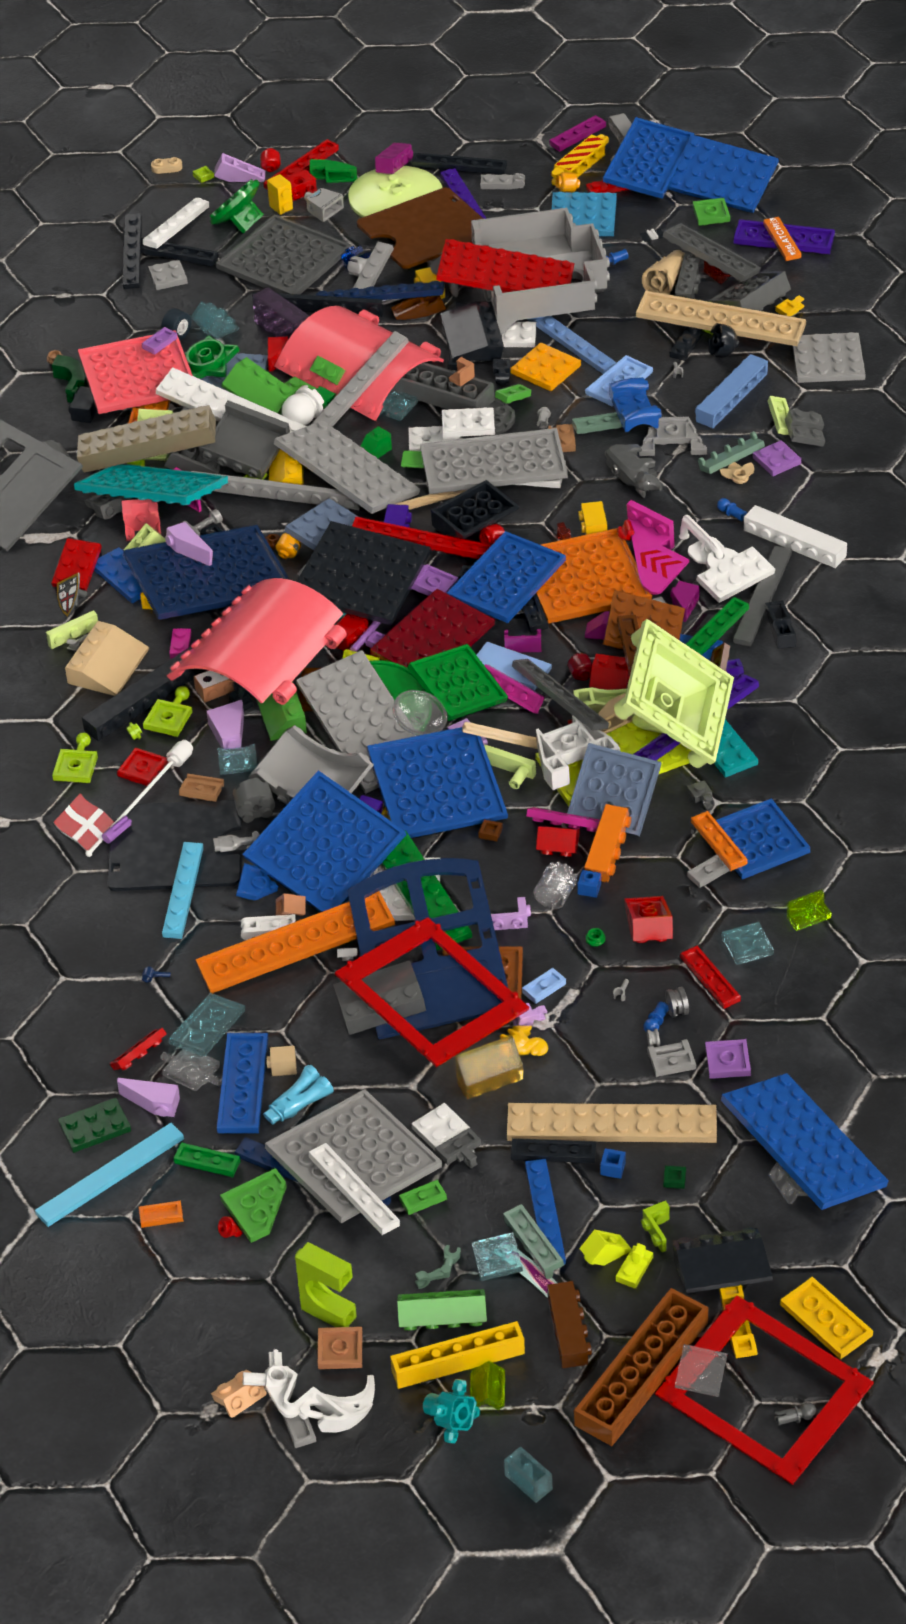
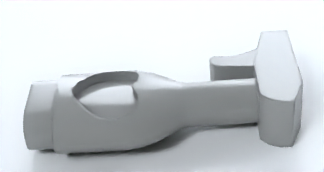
M254 831L250 837L239 838L235 835L218 836V838H213L215 852L234 851L241 845L252 844L260 834Z

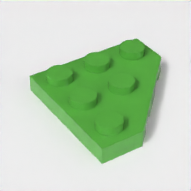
M275 1168L220 1195L222 1203L251 1243L270 1234L286 1190V1181Z

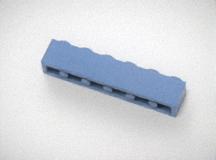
M752 354L744 359L719 386L715 387L710 395L706 396L701 404L697 405L695 409L696 422L714 428L767 375L768 361Z

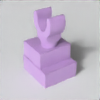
M526 1003L530 1007L529 1010L512 1020L514 1026H532L534 1020H545L544 1013H547L545 1006H538L532 1010L530 1004Z

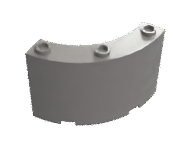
M294 725L282 734L249 775V778H258L261 782L267 781L271 791L278 795L277 799L288 804L318 770L352 793L374 764L370 762L368 756L361 752L348 754L329 749L311 739L302 729Z

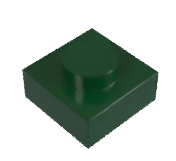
M665 1165L663 1187L685 1189L686 1167Z

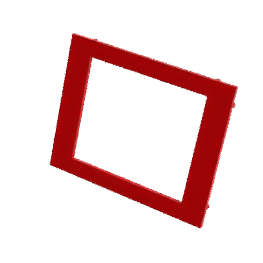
M428 917L420 922L415 921L414 926L358 959L347 961L346 966L335 972V975L435 1067H438L514 1020L530 1008L518 997L517 992H512L447 935L441 929L440 924H435ZM430 938L502 1001L501 1004L434 1045L361 980Z
M736 1295L730 1304L725 1305V1310L671 1375L665 1377L666 1381L656 1391L655 1395L793 1485L872 1387L874 1381L859 1373L857 1368L848 1366L754 1306L753 1302L749 1303ZM746 1320L844 1382L783 1459L685 1395Z

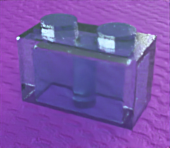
M521 1446L504 1459L505 1476L534 1502L537 1503L553 1489L552 1474Z

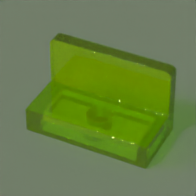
M487 1361L471 1371L470 1396L474 1397L477 1407L485 1403L497 1410L505 1407V1369L491 1361Z

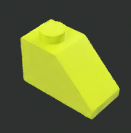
M595 1229L579 1248L585 1255L584 1259L588 1263L602 1266L631 1251V1247L621 1235Z

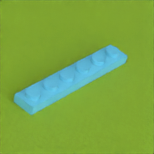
M183 843L162 931L164 938H183L203 853V843Z

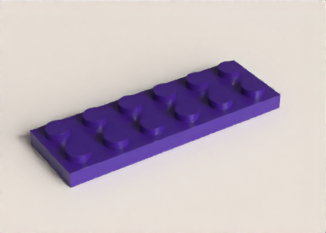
M739 219L733 244L777 249L763 222ZM784 224L800 251L830 254L835 236L834 229Z

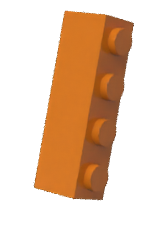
M606 804L584 868L587 871L601 873V881L609 882L610 876H613L615 873V861L619 860L621 854L620 845L624 844L626 839L625 830L631 824L628 808Z

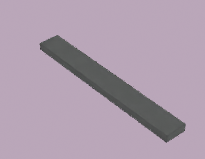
M774 546L768 562L775 568V573L758 582L749 602V610L741 620L733 638V643L752 646L766 614L765 603L771 602L792 555V549Z
M529 659L513 661L512 667L592 731L608 729V721Z

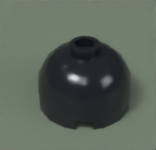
M719 323L712 327L710 333H713L708 341L710 355L714 357L729 356L739 344L735 330L729 325Z

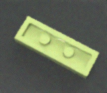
M770 396L768 404L777 433L789 435L785 423V418L789 411L786 398Z
M93 610L47 631L49 647L54 649L67 643L69 638L75 639L89 633L98 621L95 611Z

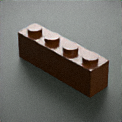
M573 1281L548 1284L547 1296L562 1368L588 1365V1356L592 1355L590 1342L585 1340L588 1337L586 1324L582 1325L581 1321L584 1320L583 1307H578V1302H580L579 1289L574 1288Z

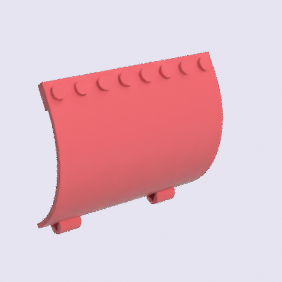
M341 306L326 307L315 312L300 324L285 344L274 367L303 380L315 388L321 386L330 390L337 396L392 335V332L379 326V317L367 310H362L359 314H356ZM409 341L350 408L376 421L383 408L382 404L395 384L408 371L419 364L428 361L443 363L444 359L440 358L441 350L428 342H423L419 347ZM317 356L346 370L338 385L310 371Z
M272 578L262 580L252 587L250 585L245 587L241 591L243 595L236 597L231 602L232 606L227 607L221 613L223 616L221 618L218 617L211 623L213 627L206 629L201 634L202 638L192 643V649L190 651L187 650L180 656L182 660L175 662L170 667L171 671L167 677L172 681L181 676L187 669L210 670L235 681L249 691L260 703H263L272 693L277 703L285 705L297 692L296 686L292 683L297 675L325 645L330 649H335L347 634L343 627L334 625L343 613L322 594L296 581Z

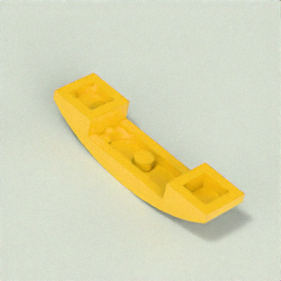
M742 1285L719 1288L723 1311L725 1310V1305L730 1304L736 1295L744 1299ZM746 1320L730 1339L735 1358L758 1355L754 1335L751 1333L749 1321Z

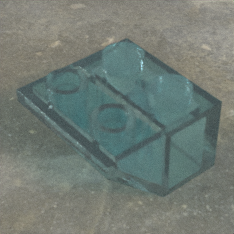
M201 301L191 315V318L206 334L217 339L239 330V327L235 324L236 320L228 316V312L221 307L218 309L211 302L207 304Z

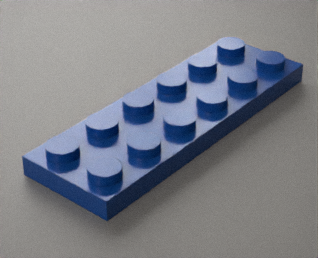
M227 1033L217 1133H259L268 1033Z

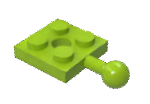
M185 686L178 687L175 690L176 698L173 702L157 699L143 723V728L178 737L192 714V707L181 704L182 701L188 699L190 695L189 689Z
M87 733L77 735L76 743L78 746L76 750L60 749L52 775L54 781L91 782L98 754L97 751H84L85 747L91 742V738Z

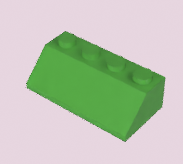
M247 357L235 364L222 383V387L230 393L282 415V405L289 396L296 394V391Z
M272 693L263 703L256 699L270 741L279 739L288 728L294 725L302 729L304 733H307L306 719L297 693L285 705L277 703Z
M484 1289L398 1294L399 1327H404V1330H416L417 1326H426V1329L439 1328V1325L443 1324L454 1328L460 1327V1323H469V1326H481L482 1322H487Z

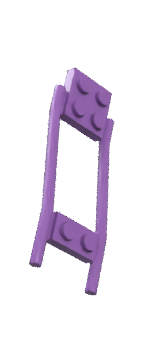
M427 564L420 571L411 589L427 596L436 589L447 593L458 582V577ZM373 621L368 629L351 646L350 650L357 652L364 643H366L367 647L372 648L385 635L375 631L380 622Z

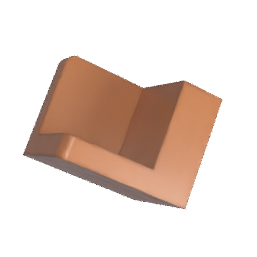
M460 357L457 360L458 371L449 377V381L461 387L475 377L474 363Z
M282 894L276 899V915L295 914L304 916L305 896Z

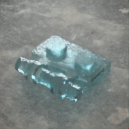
M397 391L389 393L382 404L383 408L379 415L386 412L387 417L401 421L418 403V397L405 392L400 396Z

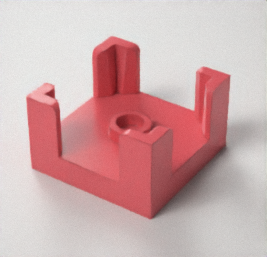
M151 499L122 501L126 541H131L135 537V531H140L146 523L161 534L158 502H153Z

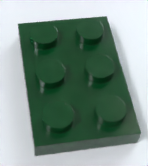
M116 1098L58 1119L59 1125L73 1153L131 1132V1126Z

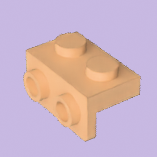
M248 1370L237 1373L235 1378L219 1385L217 1390L211 1393L214 1401L225 1406L228 1415L232 1418L267 1394L264 1386L242 1384L243 1372L252 1373Z

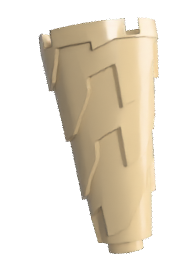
M674 250L668 256L663 257L659 262L657 261L646 269L642 275L644 289L669 295L677 283L676 280L679 277L685 253L680 250Z

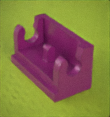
M537 629V635L508 636V630H504L505 648L518 653L542 652L541 629Z

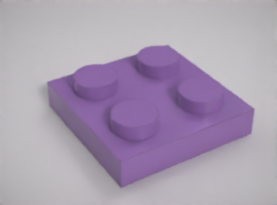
M782 440L753 452V459L772 476L801 464V458Z
M746 1039L705 1042L709 1079L751 1076Z

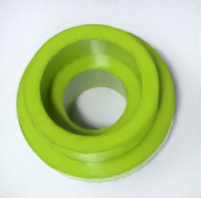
M130 722L129 726L126 727L128 733L133 740L140 739L142 730L137 723L133 725Z

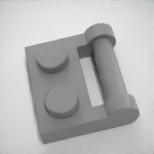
M687 1039L681 1040L680 1043L647 1047L648 1057L651 1060L656 1077L696 1069V1062Z

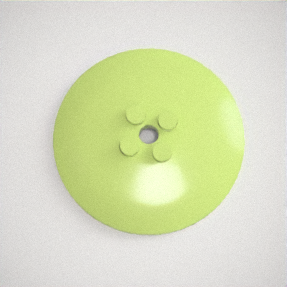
M403 166L394 174L377 173L376 169L360 176L351 185L348 194L349 204L352 210L363 218L441 189L442 185L434 175L416 167Z

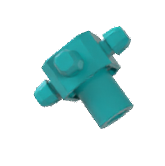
M455 1379L452 1386L453 1392H442L440 1395L429 1393L423 1402L424 1412L434 1416L436 1425L446 1428L444 1430V1441L447 1443H455L459 1434L458 1430L468 1431L472 1427L474 1419L480 1415V1409L476 1406L477 1403L474 1397L464 1394L467 1384L462 1379Z

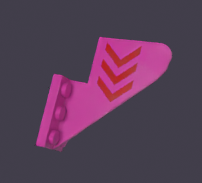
M630 500L627 503V517L631 521L635 532L631 538L639 580L647 592L657 595L662 593L686 567L689 559L672 551L675 547L673 521Z

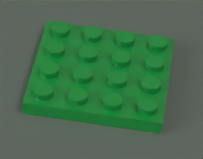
M468 644L410 662L407 667L448 721L504 703L508 699L507 694Z

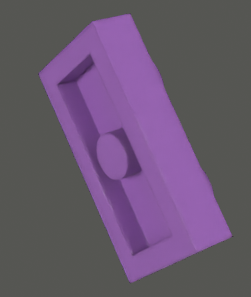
M164 327L142 343V349L155 355L175 341L177 333Z

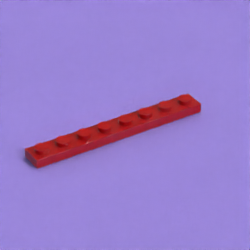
M355 517L352 525L356 528L431 547V550L479 559L492 546L490 544L361 517Z

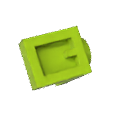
M666 1200L643 1209V1219H641L643 1229L650 1233L654 1246H658L662 1253L666 1251V1237L658 1225L665 1223L670 1218V1206Z

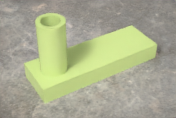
M484 744L492 766L515 773L509 781V785L513 789H518L526 777L531 779L535 777L536 761Z

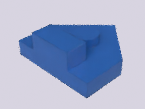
M244 863L236 896L258 900L278 891V885L271 881L265 872L257 866Z

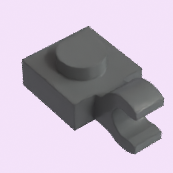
M705 780L687 786V792L695 803L701 802L705 810L713 808L710 802L713 801L712 791Z

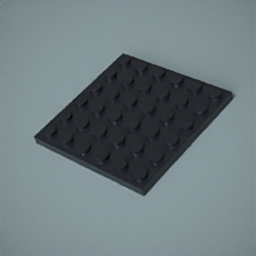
M331 521L296 582L304 584L322 594L343 613L392 625L430 555L431 547Z

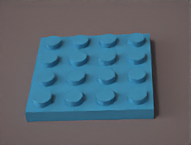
M553 192L551 210L567 208L569 214H572L573 223L576 226L593 223L595 230L598 229L599 236H614L617 193Z

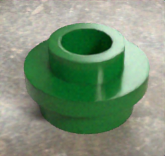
M592 928L586 934V942L591 946H600L605 942V934L599 928Z

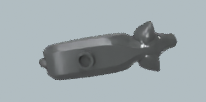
M616 444L609 447L604 454L606 464L611 469L613 475H617L626 485L634 486L637 493L645 498L648 491L662 490L663 483L657 478V472L654 469L649 470V468L655 467L654 460L652 458H639L637 452H641L642 448L638 444Z

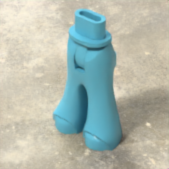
M307 1065L304 1067L299 1079L286 1092L274 1100L263 1115L272 1125L278 1121L282 1122L284 1119L292 1118L307 1105L334 1092L333 1086L326 1077H320L312 1065Z

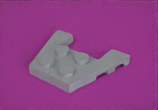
M689 417L659 418L658 428L650 425L647 437L643 440L642 451L639 452V456H655V444L682 445L690 443L691 455H707V447L703 445L702 439L696 433V428Z

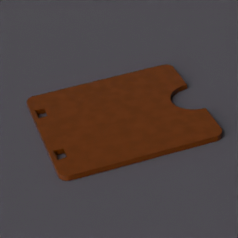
M441 188L357 220V227L370 239L385 237L394 240L396 245L390 257L401 268L408 269L442 256L446 239L472 243L471 221L484 218L450 188Z

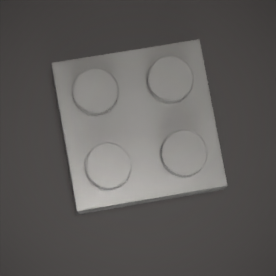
M180 260L148 266L149 274L156 290L188 284Z

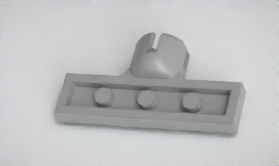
M378 241L369 258L365 259L357 256L350 258L352 261H349L347 266L349 274L358 277L353 288L364 289L370 286L374 287L393 251L392 245Z

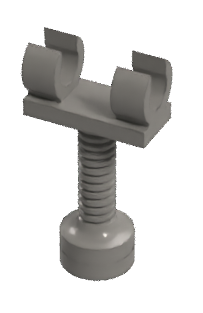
M214 509L209 512L208 518L195 526L190 525L187 521L183 522H186L200 536L199 530L211 523L217 525L223 521L220 512Z

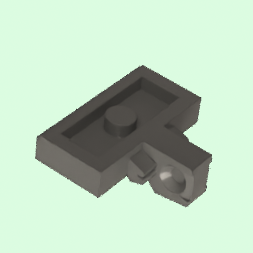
M468 1128L437 1146L435 1153L447 1165L458 1160L459 1162L464 1161L471 1169L478 1165L474 1149L482 1145L481 1139Z

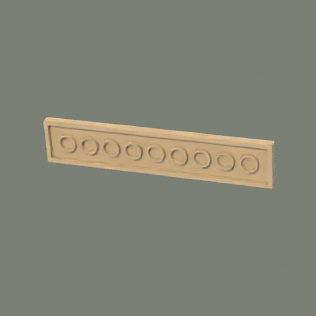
M645 291L636 311V317L709 331H711L716 323L731 326L737 336L798 346L806 326V319Z
M508 1103L507 1141H512V1138L596 1142L717 1143L716 1105Z

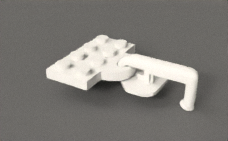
M689 515L683 516L679 538L682 540L688 539L689 530L699 540L688 547V555L695 562L706 564L708 569L697 575L696 581L719 603L775 573V568L753 546L741 553L724 548L716 538L710 537Z

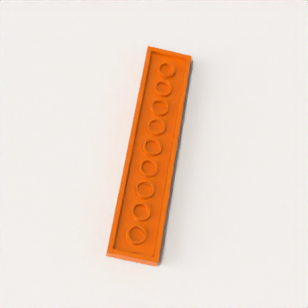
M380 891L365 899L372 931L395 925V920ZM350 902L196 959V964L210 994L357 939Z

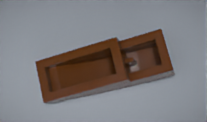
M440 295L409 298L391 307L397 320H406L436 314L445 310L446 307Z

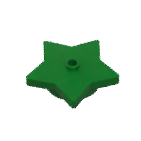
M207 336L204 340L192 345L184 354L194 377L198 379L206 376L226 377L227 363L239 352L238 345H224L211 336Z

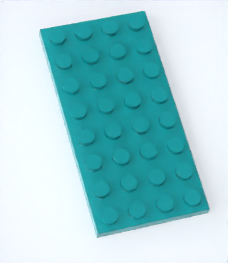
M120 464L107 467L74 483L75 490L82 491V493L94 492L96 495L110 494L111 497H135L138 500L151 499L153 502L166 501L168 504L176 502L180 503V505H189L193 500L201 499V496L211 494V491L222 488L223 485L228 483V476Z

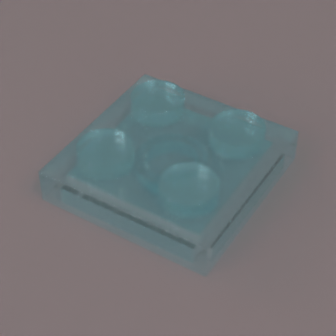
M759 922L722 932V939L736 965L774 955V949Z
M513 1232L471 1242L481 1281L523 1271Z

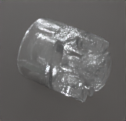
M558 861L556 864L551 862L534 888L533 893L536 900L547 908H562L577 883V874H572L574 869L568 867L567 864H560Z

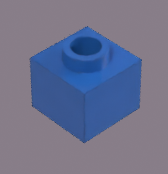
M582 870L578 881V894L597 898L601 887V873Z
M605 1148L600 1164L601 1175L621 1179L626 1163V1152Z

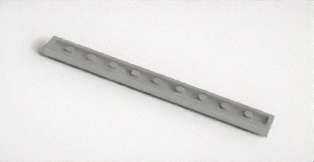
M223 475L228 476V483L220 489L213 490L215 492L316 505L331 499L346 509H360V505L342 492L330 488Z

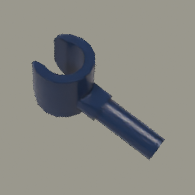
M146 967L142 973V981L151 982L153 977H170L171 972H158L152 967Z

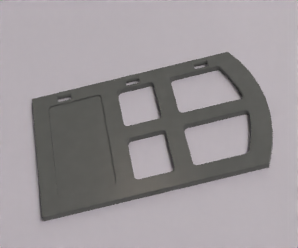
M0 420V448L8 440L25 448L11 466L0 475V548L8 552L82 469L83 465Z

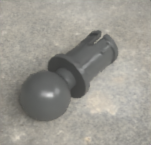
M810 1402L802 1404L799 1409L796 1405H793L790 1409L775 1411L774 1420L777 1426L795 1421L800 1423L801 1418L805 1420L813 1419L817 1414L815 1405Z

